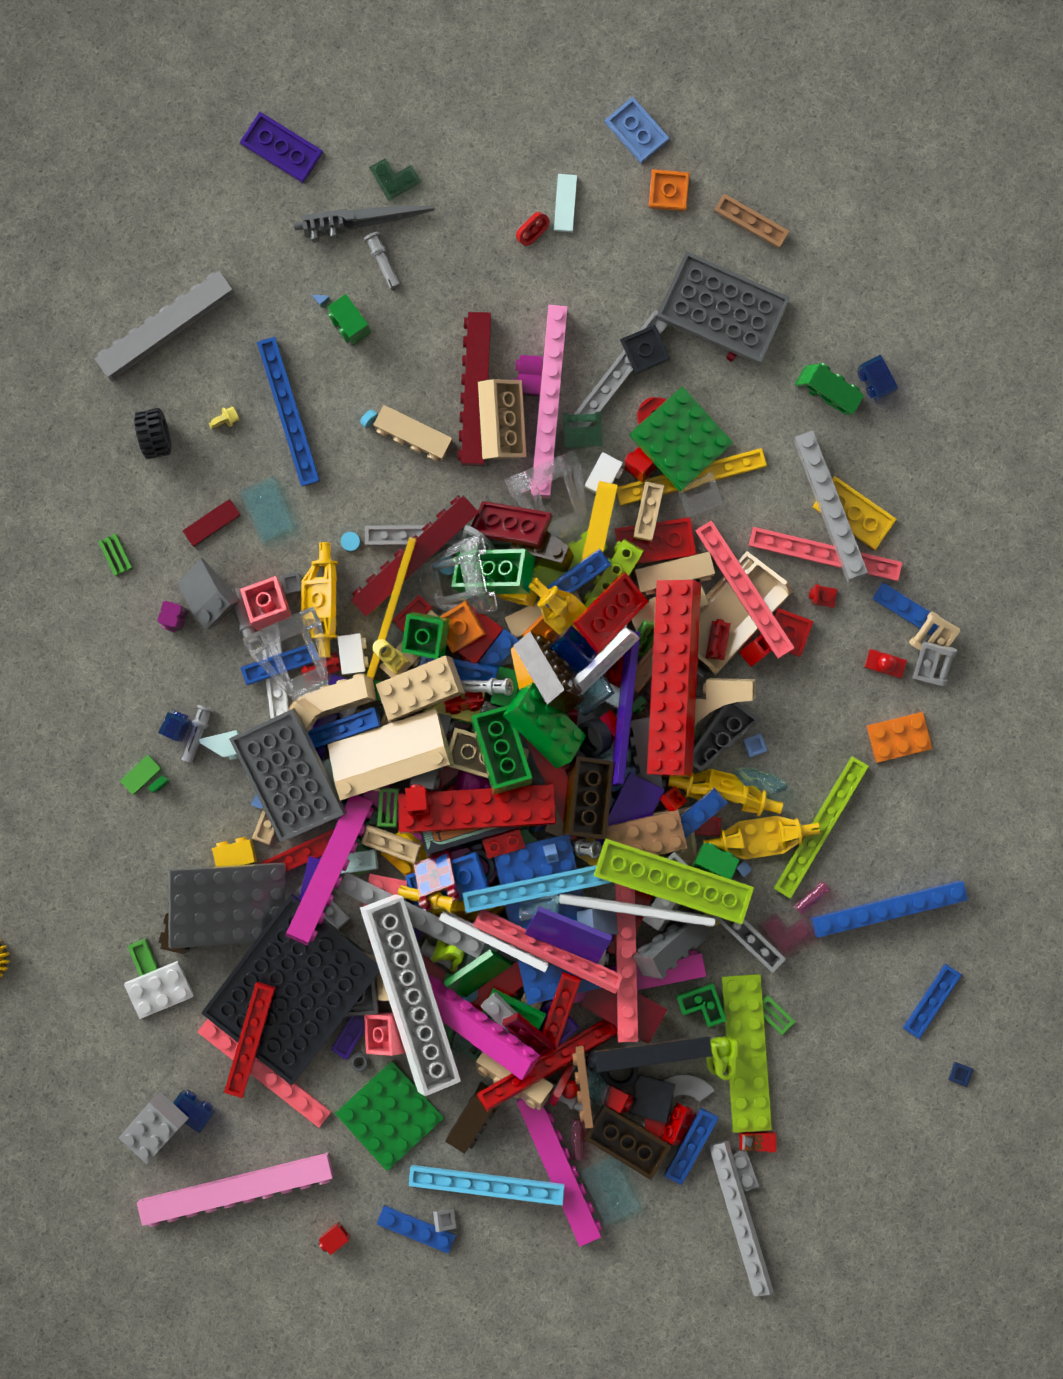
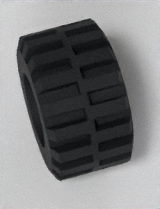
M154 408L136 412L134 425L143 456L148 460L170 455L171 438L161 409Z

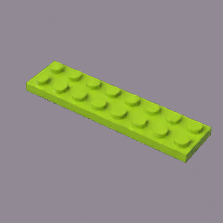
M609 839L604 841L593 875L739 924H743L754 889L752 886Z
M761 974L721 976L724 1015L727 1020L725 1021L726 1036L735 1039L738 1045V1055L735 1060L736 1073L729 1080L732 1131L737 1133L772 1130Z

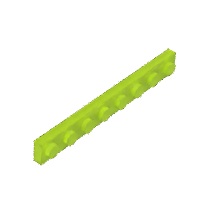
M853 756L850 757L811 823L818 822L819 828L811 830L820 829V835L803 837L802 845H798L773 889L791 899L869 767L868 765Z

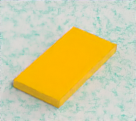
M833 476L832 481L854 537L875 551L897 519L836 476ZM816 501L812 508L821 513Z

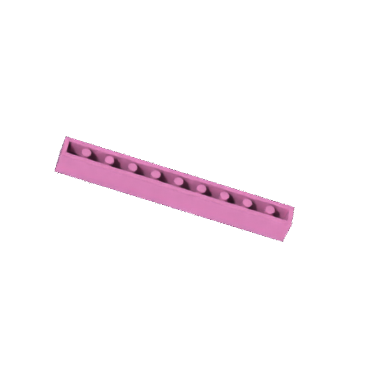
M548 305L531 497L550 499L568 306Z
M329 1153L143 1198L137 1202L142 1226L148 1225L153 1227L159 1225L160 1221L167 1220V1222L179 1220L180 1216L186 1215V1218L198 1215V1212L204 1210L205 1213L216 1211V1207L220 1206L230 1208L240 1201H243V1204L255 1201L254 1198L262 1196V1199L274 1196L273 1193L281 1192V1194L292 1192L293 1188L300 1187V1190L311 1187V1184L317 1182L319 1185L326 1184L333 1178L334 1173Z

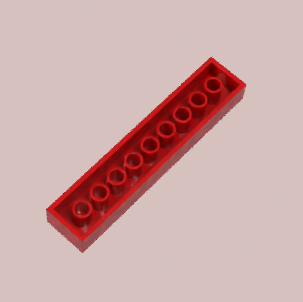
M693 579L657 580L647 764V774L692 777L701 583Z

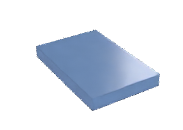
M634 97L630 98L604 120V123L640 164L645 162L670 140Z

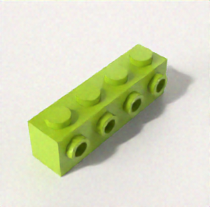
M626 539L622 542H617L613 549L616 553L612 559L608 557L611 566L604 571L603 575L598 574L593 582L596 585L594 590H589L583 599L586 601L585 606L587 608L621 573L626 572L628 576L631 574L644 552L643 549Z

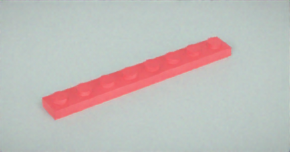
M712 520L695 530V533L706 550L710 551L712 559L777 659L794 650V646Z
M757 527L752 528L748 545L750 547L842 568L835 548L832 545ZM860 552L868 572L867 575L898 581L902 562Z
M615 884V901L635 904V889ZM616 912L618 934L616 935V972L623 975L617 990L618 1042H638L637 967L633 955L636 953L635 915Z
M487 910L479 911L473 924L474 927L616 994L623 975L525 935L526 929Z
M207 1019L198 1033L233 1060L238 1042ZM255 1057L251 1075L319 1128L332 1111L295 1082L291 1086Z

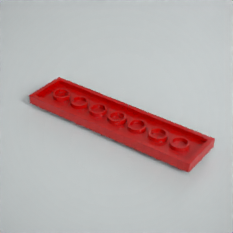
M554 784L523 786L495 795L492 788L428 792L429 814L410 816L407 812L406 793L398 794L400 834L556 824Z

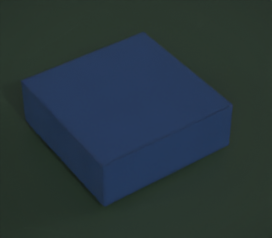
M954 1061L948 1080L967 1087L974 1069Z

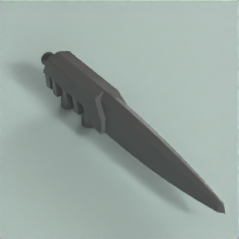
M390 206L349 211L340 209L303 215V222L294 223L295 231L304 229L305 236L309 237V234H311V241L317 242L319 241L318 232L326 235V231H329L330 238L336 239L338 237V229H341V232H345V227L353 230L357 229V227L405 219L433 211L435 207Z

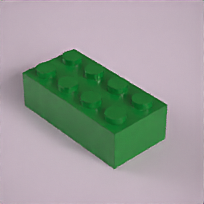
M526 549L457 551L451 587L462 595L530 594L531 588L528 586L532 583L536 557Z
M533 682L517 692L503 715L556 769L573 760L586 737L562 711L546 704Z
M509 705L472 715L471 719L494 795L532 783L531 772L518 731L503 716Z

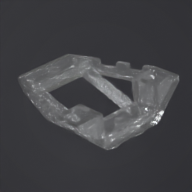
M575 450L505 479L512 498L522 508L533 509L522 494L531 490L537 510L546 512L538 486L563 476L575 512L550 523L547 531L558 539L587 528L583 472ZM570 472H574L577 493Z
M483 535L462 539L418 569L423 597L430 606L435 609L451 610L459 604L450 603L469 599L472 603L470 606L475 614H484L498 610L494 591L487 592L480 555L486 554ZM460 551V555L458 557L444 560ZM460 564L466 592L443 597L437 570Z
M314 606L288 616L243 638L251 657L270 674L292 700H296L329 685L322 623ZM311 628L314 630L318 652L308 631ZM301 633L316 669L291 680L276 644ZM267 648L270 649L280 675L261 651Z

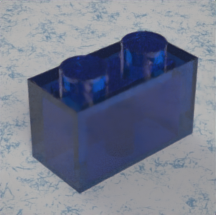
M881 354L862 363L858 367V377L862 382L865 381L868 387L866 392L875 402L894 393L898 389Z
M572 625L561 633L550 646L577 673L591 664L599 653L595 652L587 640Z
M175 710L174 713L167 712L158 733L174 741L182 742L192 721L188 720V715Z
M182 1090L173 1104L188 1117L184 1124L201 1133L215 1112L212 1109L213 1105L205 1100L201 1102L196 1098L197 1095L190 1090Z

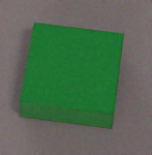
M162 775L148 786V789L152 793H157L170 780L166 775Z

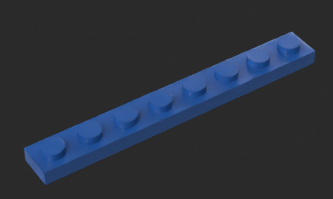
M274 336L258 341L259 352L301 487L320 482L276 338Z

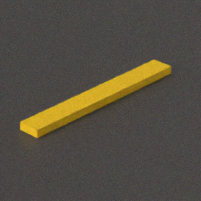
M760 448L713 461L684 489L767 467L763 449ZM664 474L645 480L646 482L664 485L662 495L679 491ZM637 481L617 487L616 493L620 506L641 501L645 481L643 483Z
M409 537L378 640H386L416 543L415 538ZM373 653L367 676L373 678V680L380 660L375 653Z

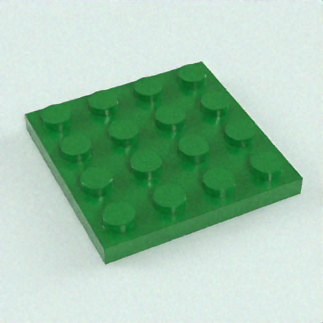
M683 386L629 434L633 441L679 492L733 443Z
M393 1060L335 1112V1115L386 1171L444 1119V1116L435 1106L418 1092L415 1084Z

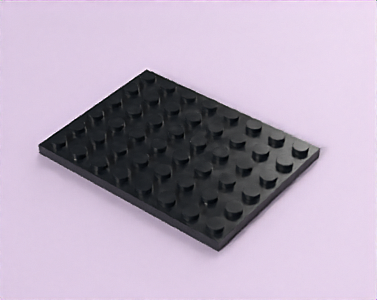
M293 893L288 897L201 1012L202 1015L236 1042H239L255 983L260 982L276 987L256 1058L291 1086L380 972L375 958L325 919H323L322 924L317 923L315 928L318 931L313 942L309 941L307 946L286 937L287 930L301 903V900Z

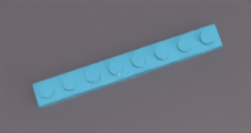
M594 865L462 893L465 910L468 913L612 882L593 876L597 866Z
M411 1165L409 1186L554 1205H563L565 1184L417 1165Z

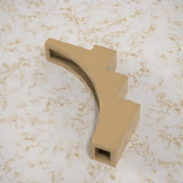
M707 679L706 683L703 684V694L706 697H696L695 726L710 712L724 705L756 699V679Z

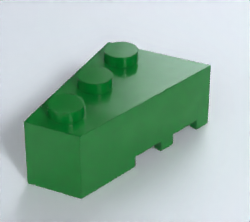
M824 363L805 365L794 385L808 388L810 390L809 394L812 396L816 394L825 400L826 404L841 413L853 415L864 397V394L859 392L860 389L853 384L845 382V378L840 374L831 372V368Z

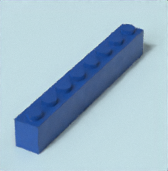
M958 880L810 917L814 936L818 938L967 901L968 897L964 882Z

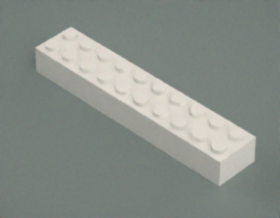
M395 894L361 907L362 917L418 1092L427 1096L461 1082L403 896Z

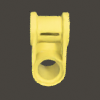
M379 639L373 644V652L396 675L398 670L405 663L409 662L401 652L396 650L386 640ZM384 647H387V650L384 653H381V650Z

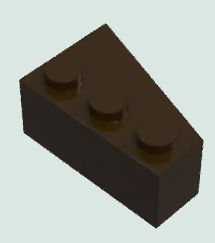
M548 531L540 548L512 543L510 549H526L536 557V565L565 573L569 570L574 558L570 547Z
M481 1081L445 1140L446 1143L464 1154L468 1148L473 1149L478 1140L475 1137L478 1133H483L487 1126L485 1123L487 1118L492 1119L497 1110L494 1108L487 1112L478 1099L477 1093L489 1087Z

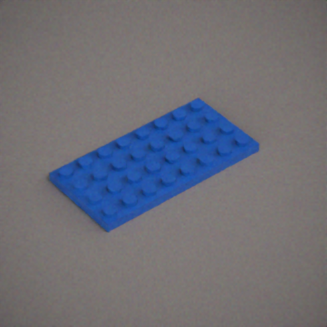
M564 835L524 844L525 848L494 857L500 885L577 869L570 837ZM555 843L559 861L547 864L543 846ZM582 889L564 892L566 894L583 896ZM559 894L505 905L508 920L524 929H527L539 906L577 921V912L584 911V907L560 904L558 900ZM518 959L528 1005L553 999L562 972L577 976L552 963L543 972ZM581 978L577 993L602 987Z

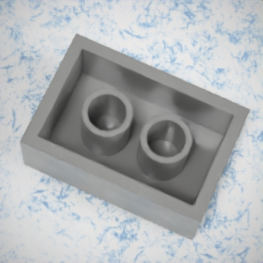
M159 1092L119 1136V1139L143 1162L148 1164L188 1120V1117L165 1095Z

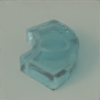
M738 768L734 773L745 786H757L767 790L770 794L785 791L788 787L782 779L774 774H767L758 771L756 768Z
M586 1067L590 1098L597 1103L606 1105L611 1086L603 1082L599 1072H590V1069Z

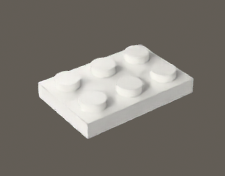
M179 961L124 984L139 1019L194 997Z

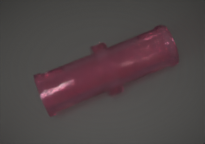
M821 881L810 892L807 891L806 895L793 906L802 915L811 905H816L818 903L817 900L830 888Z
M572 1119V1137H570L572 1160H575V1158L576 1160H584V1142L586 1140H584L583 1122L580 1119Z

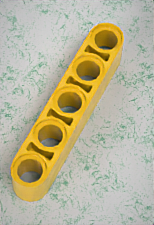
M603 481L598 482L581 561L599 548L602 552L604 550L617 484Z

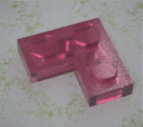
M774 913L761 923V926L783 956L814 934L803 917L788 928L777 913Z

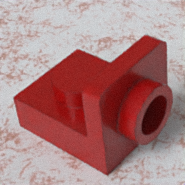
M815 584L813 588H810L808 599H811L812 605L834 608L837 589Z
M676 786L660 798L669 811L677 810L687 802Z

